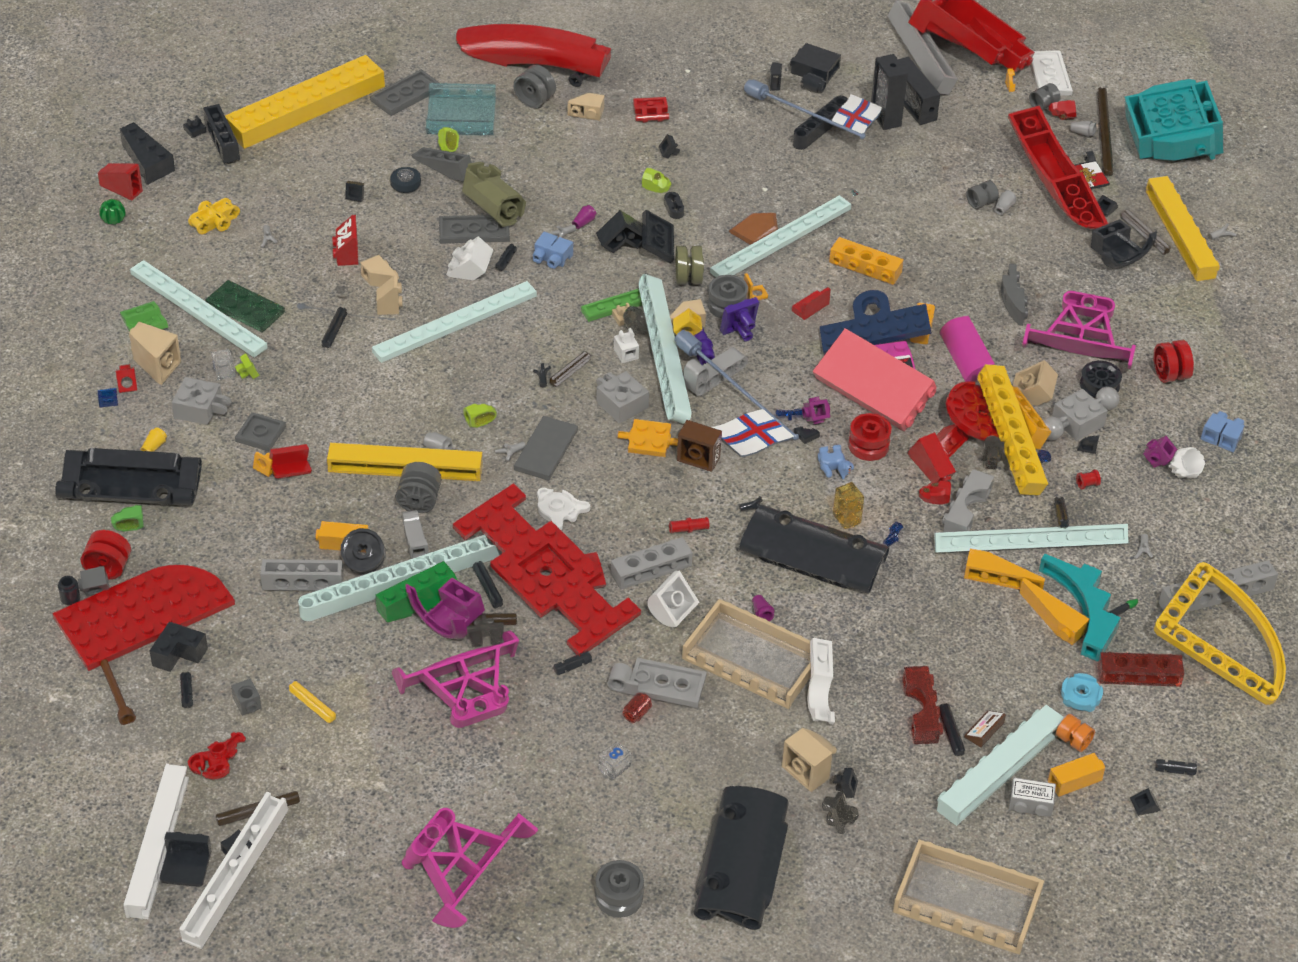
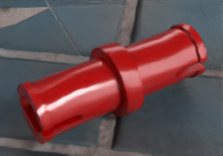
M688 517L686 520L669 521V531L671 534L686 531L687 533H692L694 530L709 529L710 527L707 517L696 519Z

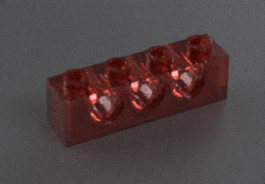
M1100 652L1098 660L1099 683L1181 687L1184 678L1182 655Z

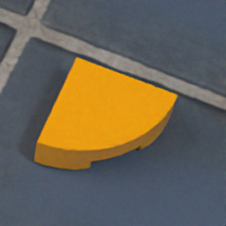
M1007 69L1005 83L1009 92H1015L1016 84L1013 83V76H1015L1013 69Z

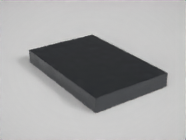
M645 210L642 213V248L671 264L674 261V225Z

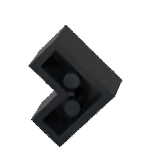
M621 210L596 232L601 246L612 253H615L625 242L636 249L642 245V223Z
M169 621L149 650L152 666L171 672L180 658L199 663L208 650L206 633Z

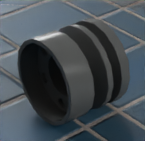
M425 462L407 464L403 468L395 495L397 503L407 511L417 510L418 513H426L432 510L435 506L442 481L438 469Z

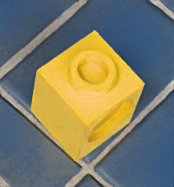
M690 308L673 319V331L676 335L682 330L689 331L692 335L702 331L701 317Z

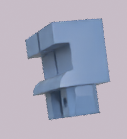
M543 232L535 243L533 261L536 263H541L543 260L547 261V265L553 269L557 266L563 267L565 260L573 256V242Z
M1221 411L1217 414L1213 413L1204 425L1201 440L1213 445H1217L1219 442L1218 447L1234 452L1242 437L1245 426L1244 420L1236 418L1232 421L1227 419L1228 415Z

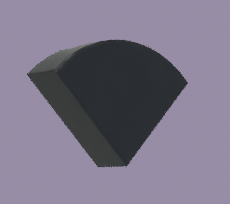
M803 426L794 428V434H798L799 439L804 444L820 437V432L814 428L808 429L803 428Z
M1099 436L1083 438L1078 443L1077 451L1096 454Z

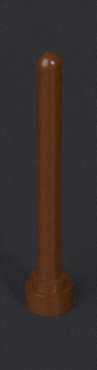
M103 660L100 665L119 708L118 720L121 725L133 723L136 719L134 711L126 706L108 660Z

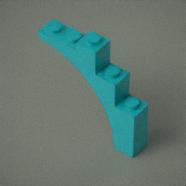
M1044 553L1041 558L1039 572L1053 578L1064 586L1076 599L1083 615L1089 618L1081 655L1100 662L1118 631L1121 617L1106 611L1109 607L1111 594L1097 588L1102 571L1085 563L1079 568Z

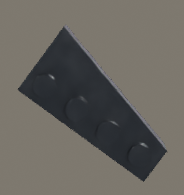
M132 122L120 128L122 146L129 157L132 158L133 163L139 164L140 175L144 178L146 185L175 171L173 154L136 123Z

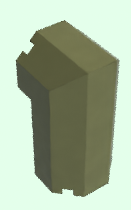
M484 162L468 163L462 193L502 227L514 225L517 222L515 219L518 216L520 218L523 216L526 201L517 191L501 179L502 171L495 165L489 164V167L484 166Z

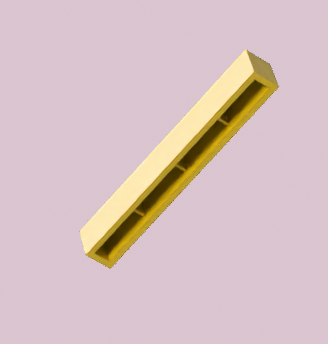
M1168 176L1149 178L1146 193L1196 281L1216 279L1217 272L1220 269L1219 262L1206 244V239L1202 237L1199 227L1196 226L1193 217L1187 211V207L1183 204L1180 194L1176 192L1174 184Z
M330 443L327 456L328 472L401 477L403 468L407 464L425 462L438 469L442 479L481 481L483 467L482 452Z

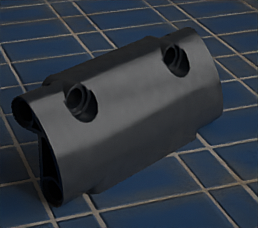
M89 448L88 451L66 450L62 479L56 482L55 495L56 498L82 499L85 502L102 500L153 503L164 507L169 505L192 506L199 487L202 459L201 457H181L177 453L101 448ZM90 488L87 494H82L84 489ZM161 493H168L165 498H159Z
M761 504L747 525L739 550L758 556L764 562L841 588L848 589L850 587L869 594L881 563H885L889 546L865 539L862 535H853L792 515L791 512L786 510L780 511ZM783 519H790L788 524H781ZM856 543L864 544L861 549L854 548Z
M728 786L724 788L718 813L713 817L696 886L697 899L693 911L695 917L701 920H710L718 913L751 930L761 928L765 910L772 900L788 823L785 822L789 805L787 798L755 787Z

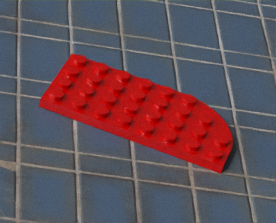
M166 565L153 568L52 614L53 619L87 670L90 671L101 666L100 663L103 660L110 662L156 641L169 621L187 627L235 605V599L217 576L204 569L189 565Z

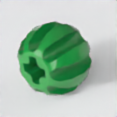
M117 199L104 201L99 208V215L106 224L116 225L121 223L126 214L124 205Z

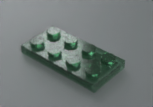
M227 280L205 299V302L223 314L262 333L285 313V307L230 280Z

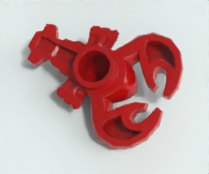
M233 732L230 734L231 738L225 742L215 741L207 747L210 751L198 752L189 758V769L194 774L201 775V771L198 768L201 767V770L204 771L206 767L205 761H208L209 768H207V772L202 773V776L212 780L225 777L231 769L228 760L235 757L238 752L235 749L237 744L245 742L246 737L241 732Z

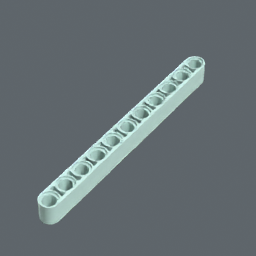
M643 274L639 280V291L667 419L684 424L686 420H690L692 413L663 283L660 278Z
M482 535L303 595L298 601L300 618L304 621H312L375 600V594L442 561L453 572L472 567L475 562L482 561L484 563L493 560L501 555L502 552L486 535Z

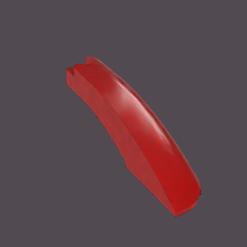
M488 24L460 28L456 33V42L465 54L505 67L508 64L551 65L600 78L611 59V48L596 44V38L556 28L525 24Z
M1040 105L1008 114V119L1031 165L1047 191L1064 213L1078 225L1089 229H1097L1108 224L1083 172H1080L1059 144Z

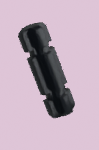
M512 243L507 246L495 265L496 269L503 271L517 251V246H514Z
M589 651L580 653L581 656L575 655L563 660L564 663L558 662L554 664V671L557 675L565 673V670L568 672L583 666L582 663L585 665L592 662V656Z
M182 672L180 674L181 703L183 708H191L193 706L192 677L190 672Z
M1156 759L1155 770L1160 772L1167 770L1168 773L1184 774L1186 772L1187 775H1196L1197 764L1191 762L1185 764V762L1174 760L1165 762V759Z

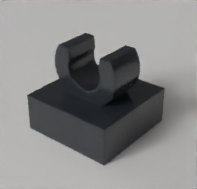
M197 115L195 120L187 119V123L183 124L184 130L191 138L207 132L206 126Z
M669 134L665 136L658 146L662 156L669 159L671 154L677 156L680 152V149L676 148L678 144L675 143L673 136Z
M347 181L345 199L362 202L364 200V183Z
M844 768L843 775L837 774L833 778V784H837L836 791H843L846 798H854L858 784L853 768Z

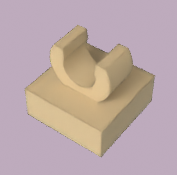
M626 303V306L623 307L617 305L616 309H612V316L619 326L636 322V316L629 303Z

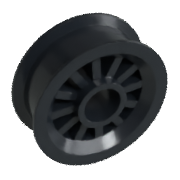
M1092 361L1087 363L1082 369L1080 387L1093 398H1096L1097 392L1103 387H1112L1119 392L1122 373L1116 365L1110 362Z

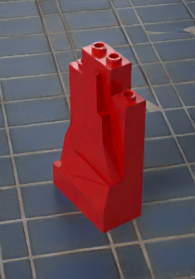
M920 0L908 21L909 24L920 32L936 33L974 52L991 65L999 63L1016 72L1022 70L1025 66L1028 67L1033 62L1032 57L1035 52L1024 44L1026 37L975 0Z

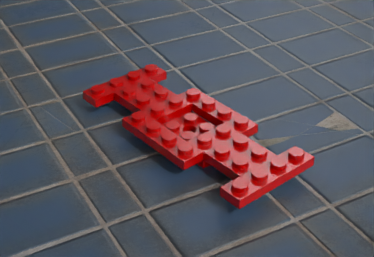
M513 483L454 522L453 529L464 540H467L481 530L502 552L501 555L490 561V567L540 618L553 609L555 611L559 610L579 630L577 634L567 640V645L576 655L581 656L580 653L592 650L640 616L641 609L629 597L613 608L590 585L602 576V570L552 521L535 530L514 509L526 500V495ZM547 570L550 571L551 574L546 576L542 575L541 572Z

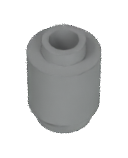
M428 432L423 441L424 446L429 449L452 450L453 448L452 439L437 432Z

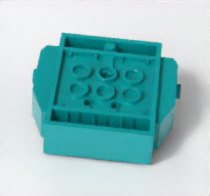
M1185 79L1154 85L1139 94L1124 96L1126 120L1140 159L1154 157V159L1180 160L1207 154L1209 159L1213 160L1215 155L1224 153L1223 121L1208 81L1196 82L1194 79Z

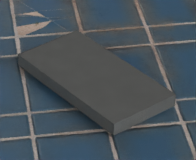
M421 69L371 95L370 101L388 115L393 116L442 90V84Z
M489 215L439 216L440 244L466 243L478 236L484 242H510L509 226L502 227Z
M543 416L514 464V470L549 481L576 435L578 426Z

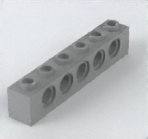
M1269 560L1221 572L1248 596L1274 590L1278 573ZM1209 580L1187 612L1229 602L1233 599ZM1184 582L1162 587L1159 604L1163 611ZM1188 583L1191 589H1198V585L1196 583ZM1179 596V600L1182 603L1189 602L1185 596ZM1169 610L1171 616L1178 615L1176 610Z

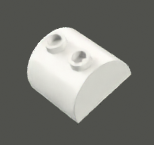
M675 571L648 598L647 603L650 612L659 622L669 627H677L697 606L699 601L681 572Z

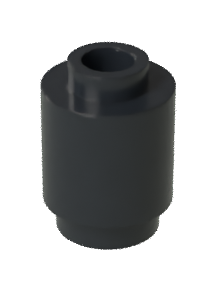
M811 72L805 74L801 81L803 88L816 93H823L827 85V81L823 77Z
M64 576L59 580L58 591L61 602L66 605L78 602L81 595L77 580L73 576Z

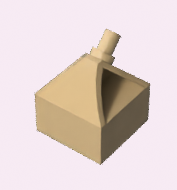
M802 728L784 741L782 768L810 792H813L829 780L832 754H835L837 749L823 736Z

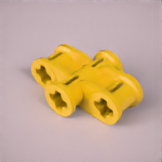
M223 198L214 204L206 200L201 202L198 206V211L189 217L188 223L190 226L195 227L197 232L202 235L214 228L223 232L229 228L231 220L237 218L240 208L237 205H233L229 198Z

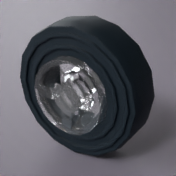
M411 167L398 168L390 176L391 186L398 192H412L421 185L420 173Z

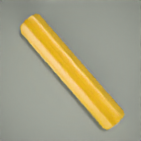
M294 681L289 685V691L327 723H332L336 719V713L300 683Z

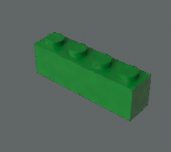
M442 561L375 594L376 609L387 623L411 617L412 613L416 612L407 594L406 584H409L416 589L419 601L424 609L429 612L430 608H434L441 601L438 590L451 578L457 580L456 575Z

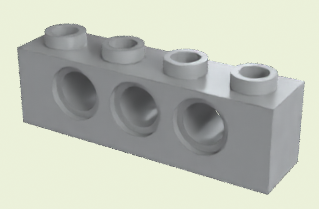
M683 537L672 539L668 542L611 560V575L620 590L692 566L693 553Z
M262 559L260 573L262 590L318 591L342 583L344 579L343 561Z

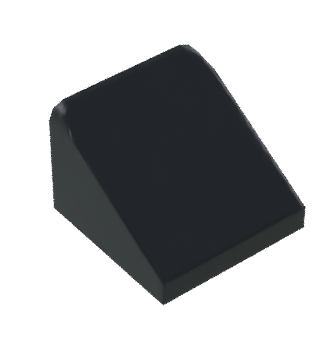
M1104 195L1097 201L1106 217L1118 208L1117 202Z
M1149 788L1130 797L1138 816L1161 810L1154 794Z

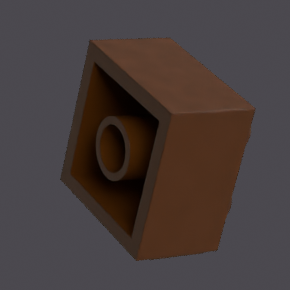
M686 420L678 434L677 461L712 472L721 456L722 431Z

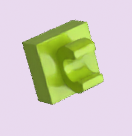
M245 353L240 356L242 363L236 365L235 369L241 378H246L249 374L253 379L260 376L248 355Z

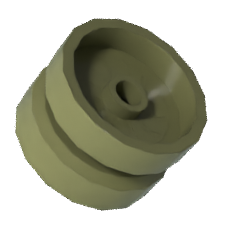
M676 246L675 267L677 285H686L689 274L693 285L702 284L704 273L702 246H692L690 257H688L686 246Z

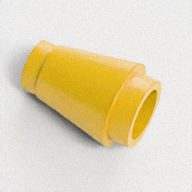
M158 427L151 429L140 448L141 451L154 452L166 442V433Z

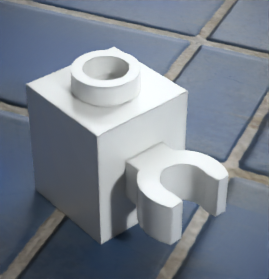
M631 328L628 329L629 332L623 333L620 330L619 335L614 336V351L621 363L639 359V345L634 338V332Z

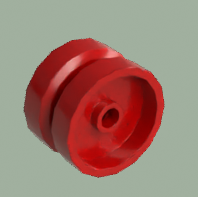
M1187 341L1158 343L1155 346L1153 360L1160 381L1167 383L1173 382L1176 379L1185 380L1192 377L1194 360Z
M873 413L861 414L855 417L850 427L848 444L850 452L855 457L866 461H875L885 457L889 452L892 430L890 422L885 417Z
M96 530L91 534L80 558L81 565L85 570L104 566L108 574V580L116 579L121 576L131 553V545L126 538L114 531Z

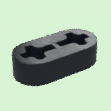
M667 192L664 195V205L669 216L673 219L682 218L684 216V205L679 194Z

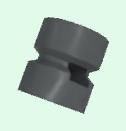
M1048 83L1029 94L1030 104L1032 107L1040 105L1041 109L1044 110L1051 103L1060 101V91L1055 84Z
M991 180L970 187L966 191L967 201L974 209L997 201L999 197L997 186Z

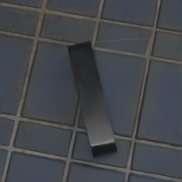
M841 95L836 96L815 114L832 121L836 112L848 101V98ZM811 116L794 130L793 147L798 150L806 149L834 125Z

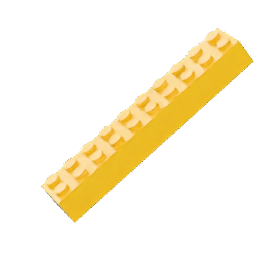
M364 55L225 115L238 144L245 149L384 88V71L367 55Z

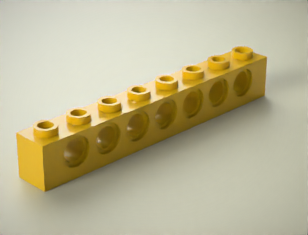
M985 364L977 376L1009 462L1016 486L1020 494L1040 495L1048 485V481L1006 368L1000 365Z

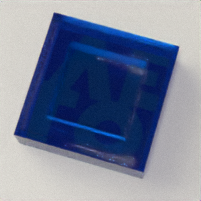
M116 388L98 390L99 408L118 406Z

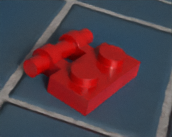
M666 97L633 98L634 112L639 114L635 115L636 121L647 123L653 120H657V122L669 120Z

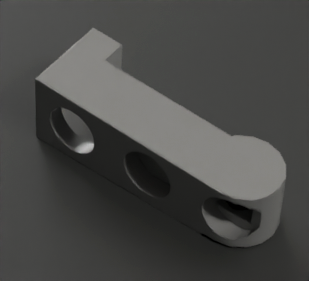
M418 511L402 512L404 533L410 559L428 554V543L424 537ZM423 549V552L420 554L413 553V550Z

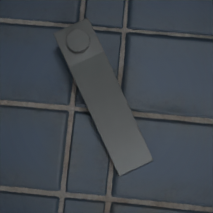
M422 147L411 155L413 159L453 180L464 182L468 163H472L470 155Z

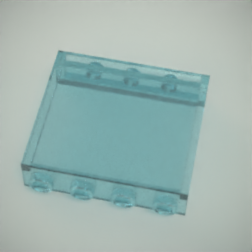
M429 83L426 134H438L439 130L443 127H449L456 130L459 135H494L496 85Z

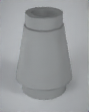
M1092 121L1072 122L1070 130L1087 137L1094 136L1096 133V123Z
M1009 190L1002 192L994 211L998 215H1003L1016 203V195Z

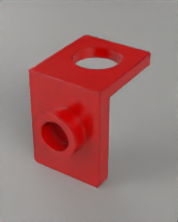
M130 364L119 365V369H116L119 393L136 391L135 367H131ZM124 377L132 379V385L128 388L123 387L121 384V380Z

